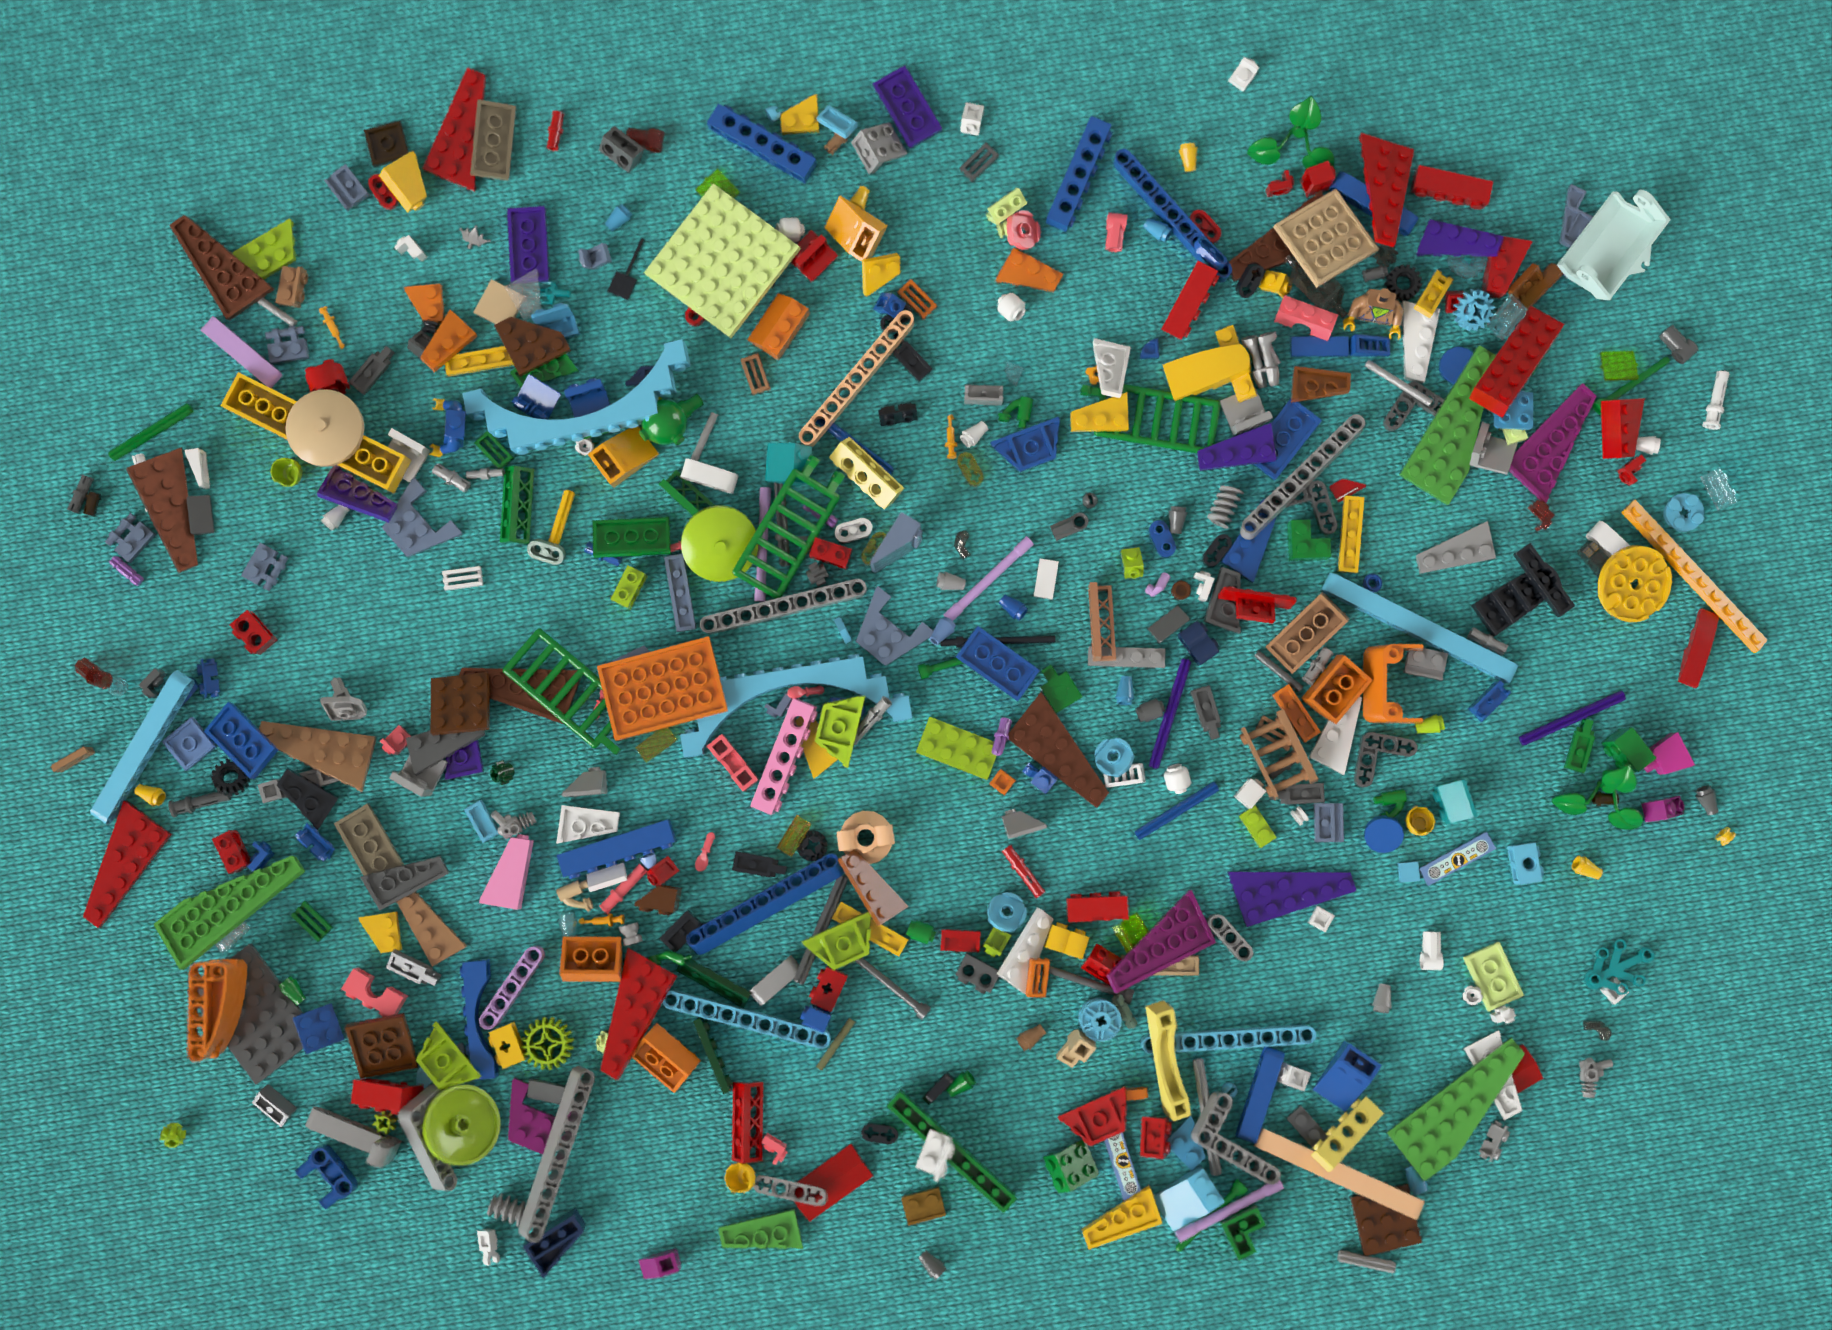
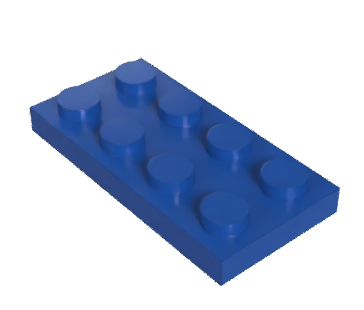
M1290 398L1271 423L1276 461L1253 465L1275 481L1322 420L1299 402L1291 403Z
M976 626L955 656L1016 701H1019L1040 671L979 626Z
M231 702L226 703L204 730L250 779L255 780L279 750Z

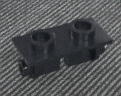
M915 403L899 404L898 411H895L894 405L881 407L878 410L880 426H892L898 423H910L918 420Z

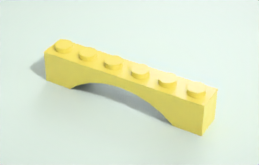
M1160 1001L1145 1007L1163 1112L1172 1121H1176L1190 1116L1191 1112L1188 1096L1180 1078L1175 1057L1174 1035L1177 1026L1174 1009L1165 1001Z

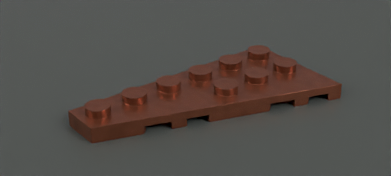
M1320 190L1315 196L1307 200L1288 216L1323 196L1322 191ZM1272 228L1229 261L1232 266L1231 277L1233 282L1238 281L1248 264L1253 262L1260 264L1264 271L1294 261L1296 258L1276 230ZM1253 270L1251 273L1257 274L1258 270Z
M183 215L169 225L227 320L233 319L275 290L188 216Z
M182 447L127 467L126 471L178 573L196 567L198 562L194 535L190 531L187 506L188 490Z
M461 668L459 675L484 672L489 674V698L564 724L504 674L502 668ZM527 669L512 670L521 677ZM537 669L527 683L536 689L552 670ZM562 670L541 695L548 701H551L577 670ZM581 678L556 706L564 714L571 708Z
M1040 692L1009 732V740L1094 807L1098 808L1109 792L1042 692Z

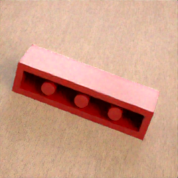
M1419 165L1414 172L1410 193H1415L1418 197H1433L1436 201H1451L1454 205H1469L1472 209L1480 210L1489 204L1494 181Z
M1197 261L1161 330L1180 340L1183 337L1187 338L1192 329L1189 327L1191 321H1196L1201 312L1198 310L1201 302L1205 304L1210 295L1207 292L1209 287H1214L1220 277L1216 275L1218 270Z

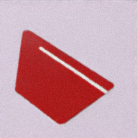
M1341 479L1329 486L1338 502L1344 500L1345 495L1351 496L1366 487L1365 484L1347 479Z

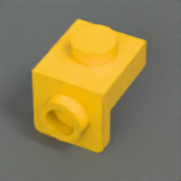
M1266 270L1259 287L1261 290L1277 293L1283 298L1284 295L1287 296L1291 291L1292 281L1287 274Z

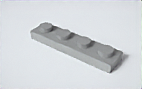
M1092 646L1088 647V666L1165 668V649L1115 647L1116 661H1093ZM1109 647L1101 648L1102 656H1111V649Z

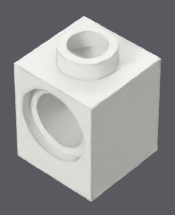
M1250 778L1237 791L1234 797L1245 807L1251 809L1266 790L1263 789L1264 785L1255 778L1253 780Z

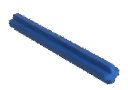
M818 419L816 423L822 427L825 424V420ZM835 423L827 430L840 441L850 437L890 475L893 473L894 468Z
M1215 782L1210 783L1135 830V835L1139 840L1143 839L1218 792L1219 787Z

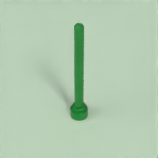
M1662 358L1608 397L1595 400L1592 405L1594 411L1601 415V401L1617 400L1670 362V358Z
M953 658L933 665H925L923 663L917 665L921 680L929 678L933 672L960 665L963 662Z
M1237 1178L1232 1183L1231 1191L1223 1198L1225 1203L1206 1216L1229 1205L1237 1196L1244 1195L1248 1188ZM1203 1230L1179 1242L1175 1247L1176 1251L1181 1252Z

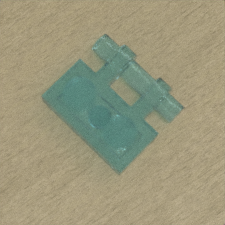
M1720 468L1700 476L1717 510L1738 502L1734 489L1730 488L1726 480L1728 478L1726 474L1722 473Z

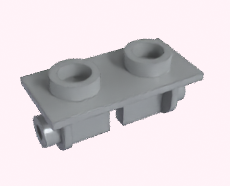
M1496 1120L1494 1124L1491 1123L1486 1135L1492 1138L1493 1141L1490 1142L1485 1139L1479 1150L1481 1152L1480 1157L1487 1159L1488 1156L1491 1157L1490 1162H1493L1494 1159L1498 1161L1502 1150L1499 1148L1502 1142L1506 1143L1510 1135L1509 1127L1505 1125L1504 1129L1501 1128L1502 1123Z

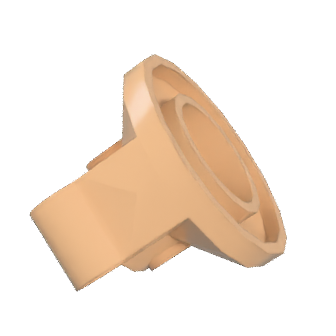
M874 811L855 813L844 822L841 830L837 832L839 851L847 854L856 849L869 864L879 862L889 853L892 845L895 844L893 824L890 825L882 815ZM863 829H868L874 834L873 843L867 847L860 845L857 840L858 833Z

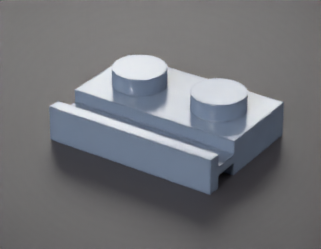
M346 164L331 174V177L324 179L325 183L347 211L370 196Z
M1314 803V842H1344L1343 803Z

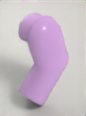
M1162 573L1155 587L1152 584H1148L1145 593L1155 597L1165 589L1170 575Z

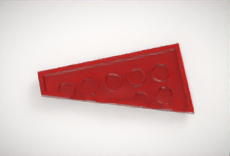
M467 67L422 169L432 175L476 192V176L470 175L477 102L484 99L486 76Z
M1361 133L1358 138L1362 146L1361 157L1364 159L1365 165L1363 170L1367 195L1370 197L1369 208L1372 210L1374 239L1377 243L1394 247L1397 240L1414 149Z
M124 800L83 914V917L97 928H101L172 835L127 800Z
M627 948L600 1069L615 1080L620 1079L677 978V975L631 948Z

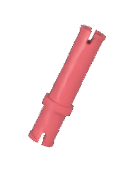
M639 863L627 876V881L621 882L615 890L612 889L610 891L611 894L599 907L608 914L619 901L622 902L624 900L623 897L648 872L647 869Z

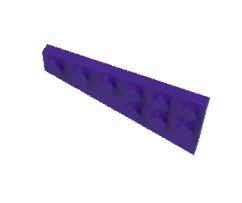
M1227 872L1245 927L1357 891L1350 872Z

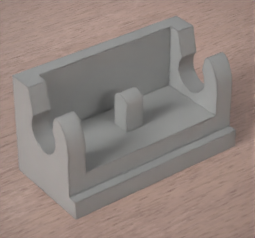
M965 384L964 404L1002 405L1003 386Z

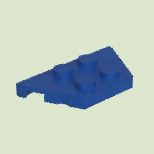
M1056 417L994 440L990 444L1019 472L1056 459L1060 418Z

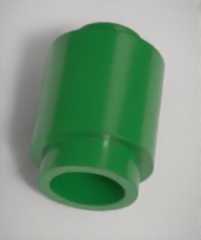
M911 920L906 935L910 936V939L928 944L929 941L933 942L936 931L933 930L934 926L918 920L916 922Z

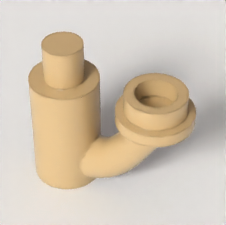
M577 880L556 889L560 901H563L566 905L586 909L588 912L594 908L590 898H583V902L572 899V897L583 893V889L588 888L587 880L582 882Z

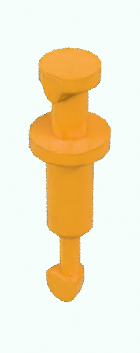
M324 306L319 309L320 314H323L325 318L322 322L327 324L332 336L337 339L340 349H343L345 345L342 343L339 337L340 333L333 321L335 317H330L327 311L328 307Z
M950 414L947 417L949 427L947 428V443H945V447L949 448L947 458L955 459L956 452H954V448L958 445L955 442L954 428L952 427L954 417Z
M611 913L606 917H593L592 920L579 919V923L582 925L586 923H592L593 925L608 924L611 927L613 923H625L624 914L613 917Z

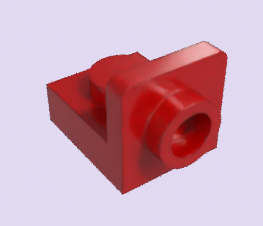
M1284 170L1282 182L1281 180H1274L1268 184L1265 190L1267 198L1290 193L1292 186H1294V179L1289 174V170Z
M1642 454L1617 470L1620 480L1628 486L1638 481L1633 474L1642 468L1641 464L1646 461Z
M667 856L650 868L646 874L648 881L657 887L672 878L680 870L670 857Z

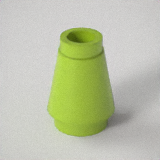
M1435 714L1423 719L1422 724H1415L1417 734L1441 733L1442 730H1445L1442 715L1437 716Z

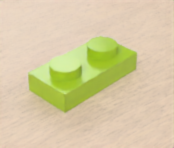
M1256 805L1239 815V818L1259 848L1277 838Z

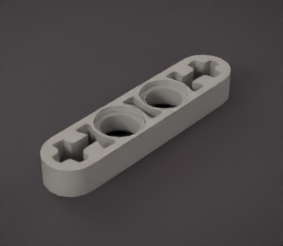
M764 1175L757 1176L753 1186L754 1190L761 1194L815 1206H822L828 1200V1194L822 1188ZM764 1179L765 1183L772 1184V1188L763 1187L761 1190L758 1183ZM779 1183H784L786 1186V1191L783 1194H778L776 1191ZM798 1187H802L805 1191L804 1196L800 1199L795 1196V1190ZM809 1189H811L810 1193L818 1194L820 1191L823 1199H820L817 1203V1199L809 1197V1201H807Z

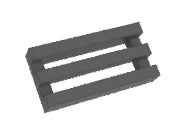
M985 142L959 168V171L963 172L973 183L999 158V154ZM987 149L988 152L967 171L966 168ZM992 154L993 156L974 175H972V173Z

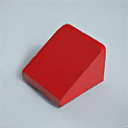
M1446 291V313H1453L1457 310L1454 304H1459L1457 298H1463V292L1465 291Z

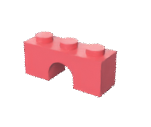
M1284 295L1274 322L1290 328L1296 323L1304 324L1311 329L1310 335L1328 341L1338 314Z
M723 734L707 745L708 749L726 768L731 778L743 792L759 781L756 774Z
M359 967L352 969L342 987V990L346 992V996L351 999L357 998L361 1000L362 1005L369 1009L375 1008L382 1017L399 1013L408 995L391 986L386 988L382 996H376L371 990V983L375 976Z

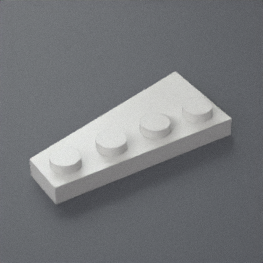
M1402 301L1404 379L1424 383L1440 309L1436 308L1433 315L1428 318L1414 309L1416 303Z
M1359 696L1337 724L1327 720L1309 755L1311 759L1342 775H1345L1362 697Z
M1036 908L997 975L1024 994H1026L1030 958H1039L1053 921L1051 916L1039 908Z
M1499 1030L1464 1048L1473 1066L1503 1044ZM1512 1074L1494 1100L1504 1120L1522 1111Z

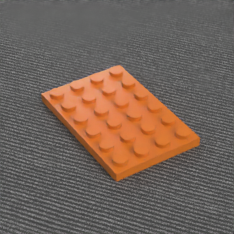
M709 636L597 666L615 741L728 712Z

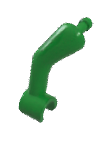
M665 951L648 957L649 960L658 965L662 964L661 960L669 959L680 966L684 965L685 960L692 958L691 955L683 957L681 954L672 951Z

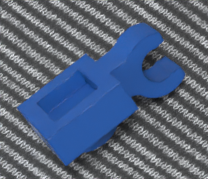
M1030 762L1022 771L1027 776L1033 778L1030 783L1044 794L1050 790L1058 779L1045 767L1038 770Z

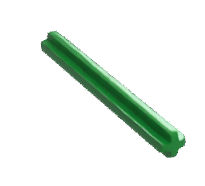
M188 403L184 404L110 450L108 455L114 461L120 459L194 412L193 408Z

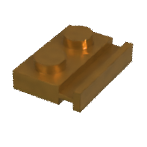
M939 1187L901 1196L908 1226L946 1216Z

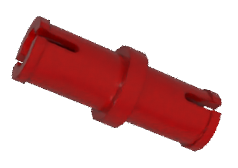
M561 111L552 112L551 125L548 127L549 137L546 148L551 151H558L560 136L563 134L562 123L565 114Z

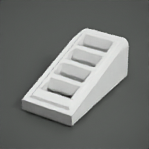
M199 448L185 450L198 485L204 489H210L206 452Z
M1143 763L1132 764L1129 769L1131 780H1127V773L1122 774L1123 781L1120 782L1119 777H1114L1115 782L1112 783L1111 776L1104 774L1105 787L1145 783ZM1135 768H1137L1139 779H1135Z

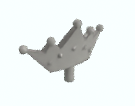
M477 226L470 233L469 228L465 232L460 228L463 240L469 242L467 248L470 250L473 244L480 247L491 241L490 239L484 240L483 234L478 236Z

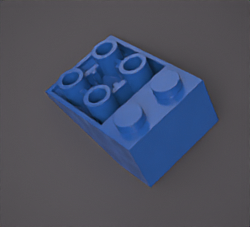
M1344 1041L1312 1090L1346 1112L1372 1082L1382 1065L1350 1043Z

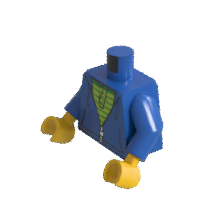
M434 398L433 401H436V407H432V409L446 410L444 444L441 446L431 444L430 448H433V452L429 453V455L441 457L442 454L455 452L460 447H463L466 411H462V404L459 401Z

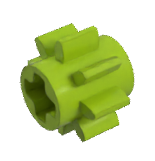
M386 1111L374 1115L377 1120L372 1125H376L378 1128L377 1133L384 1131L385 1134H388L390 1129L395 1130L397 1128L394 1123L398 1118H395L391 1112Z
M170 1123L167 1127L164 1126L160 1134V1140H164V1145L169 1148H175L179 1144H183V1140L186 1138V1130H182V1126L179 1123Z

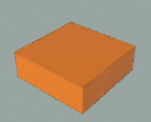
M1000 769L989 785L1005 796L1016 780Z

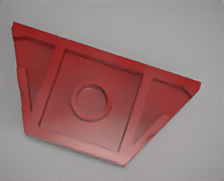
M1122 1087L1059 1115L1057 1118L1069 1126L1071 1131L1079 1135L1089 1146L1120 1134L1126 1130V1087Z

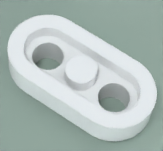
M859 518L839 524L835 529L836 539L841 543H848L866 538L872 533V524L866 518ZM862 525L866 526L867 528L864 532H861L859 530L860 526ZM844 530L848 532L846 537L841 536V532Z

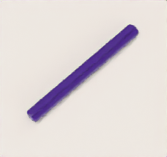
M1181 659L1150 758L1149 767L1158 769L1192 663L1189 659Z
M1618 691L1519 736V741L1522 746L1530 744L1625 701L1626 696L1623 691Z

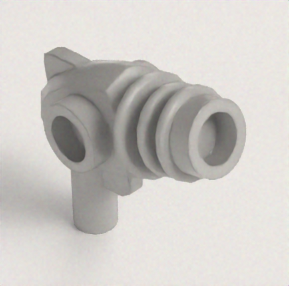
M497 810L491 813V817L500 825L498 834L505 839L523 831L522 826L526 830V824L529 827V823L531 825L536 823L532 812H527L526 817L523 814V818L519 814L520 819L516 816L511 817L509 814L502 817Z
M1589 1057L1579 1061L1580 1080L1584 1081L1580 1084L1584 1085L1581 1088L1585 1089L1581 1091L1583 1097L1595 1098L1597 1092L1593 1090L1597 1088L1593 1086H1598V1084L1593 1082H1598L1599 1076L1604 1075L1603 1069L1613 1067L1611 1059L1596 1063L1594 1059Z

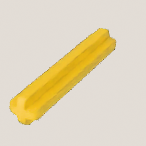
M565 490L548 540L551 543L557 545L560 543L575 496L573 491Z

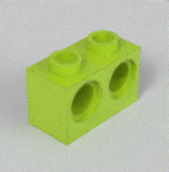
M627 565L611 600L631 610L648 576Z

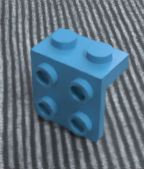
M559 303L548 310H536L535 314L531 315L536 325L562 332L565 339L580 335L574 313L568 304Z
M1521 391L1503 418L1494 413V427L1518 430L1532 429L1533 392Z

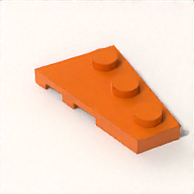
M1013 247L995 282H1005L1016 286L1022 285L1033 289L1054 292L1063 274Z
M449 310L422 353L421 360L433 372H436L473 341L477 335L452 310Z

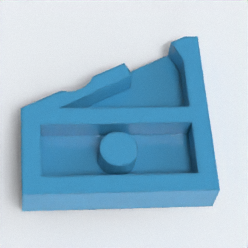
M1188 1116L1168 1136V1142H1171V1150L1193 1171L1205 1158L1202 1146L1196 1144L1191 1138L1195 1124L1193 1118Z

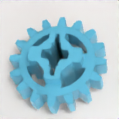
M1470 289V294L1463 292L1464 297L1457 298L1459 304H1454V307L1457 308L1453 312L1457 316L1454 321L1459 323L1458 326L1468 331L1471 329L1477 331L1478 326L1485 328L1484 323L1491 322L1488 319L1489 316H1494L1491 312L1495 308L1491 304L1494 300L1489 297L1490 294L1480 289H1477V291Z

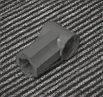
M1673 325L1658 336L1672 351V357L1680 364H1684L1698 352L1697 345L1692 340L1686 339Z
M1076 513L1072 517L1051 525L1050 528L1055 540L1058 541L1077 532L1084 531L1088 525V517L1084 513ZM1082 518L1085 524L1082 527H1077L1074 524V520Z

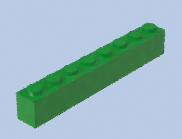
M899 1089L887 1102V1107L924 1141L930 1129L951 1137L955 1149L951 1159L947 1158L946 1161L1003 1214L1016 1201V1194L904 1091Z

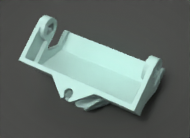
M1638 190L1633 197L1638 207L1627 203L1619 192L1613 191L1557 264L1568 279L1591 292L1596 299L1610 300L1629 275L1645 272L1641 264L1644 262L1645 266L1650 265L1651 245L1670 221V218L1655 198L1645 190Z

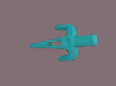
M555 281L542 282L543 284L550 285L544 289L515 290L518 293L547 297V301H539L538 304L552 305L556 297H571V290L557 289Z

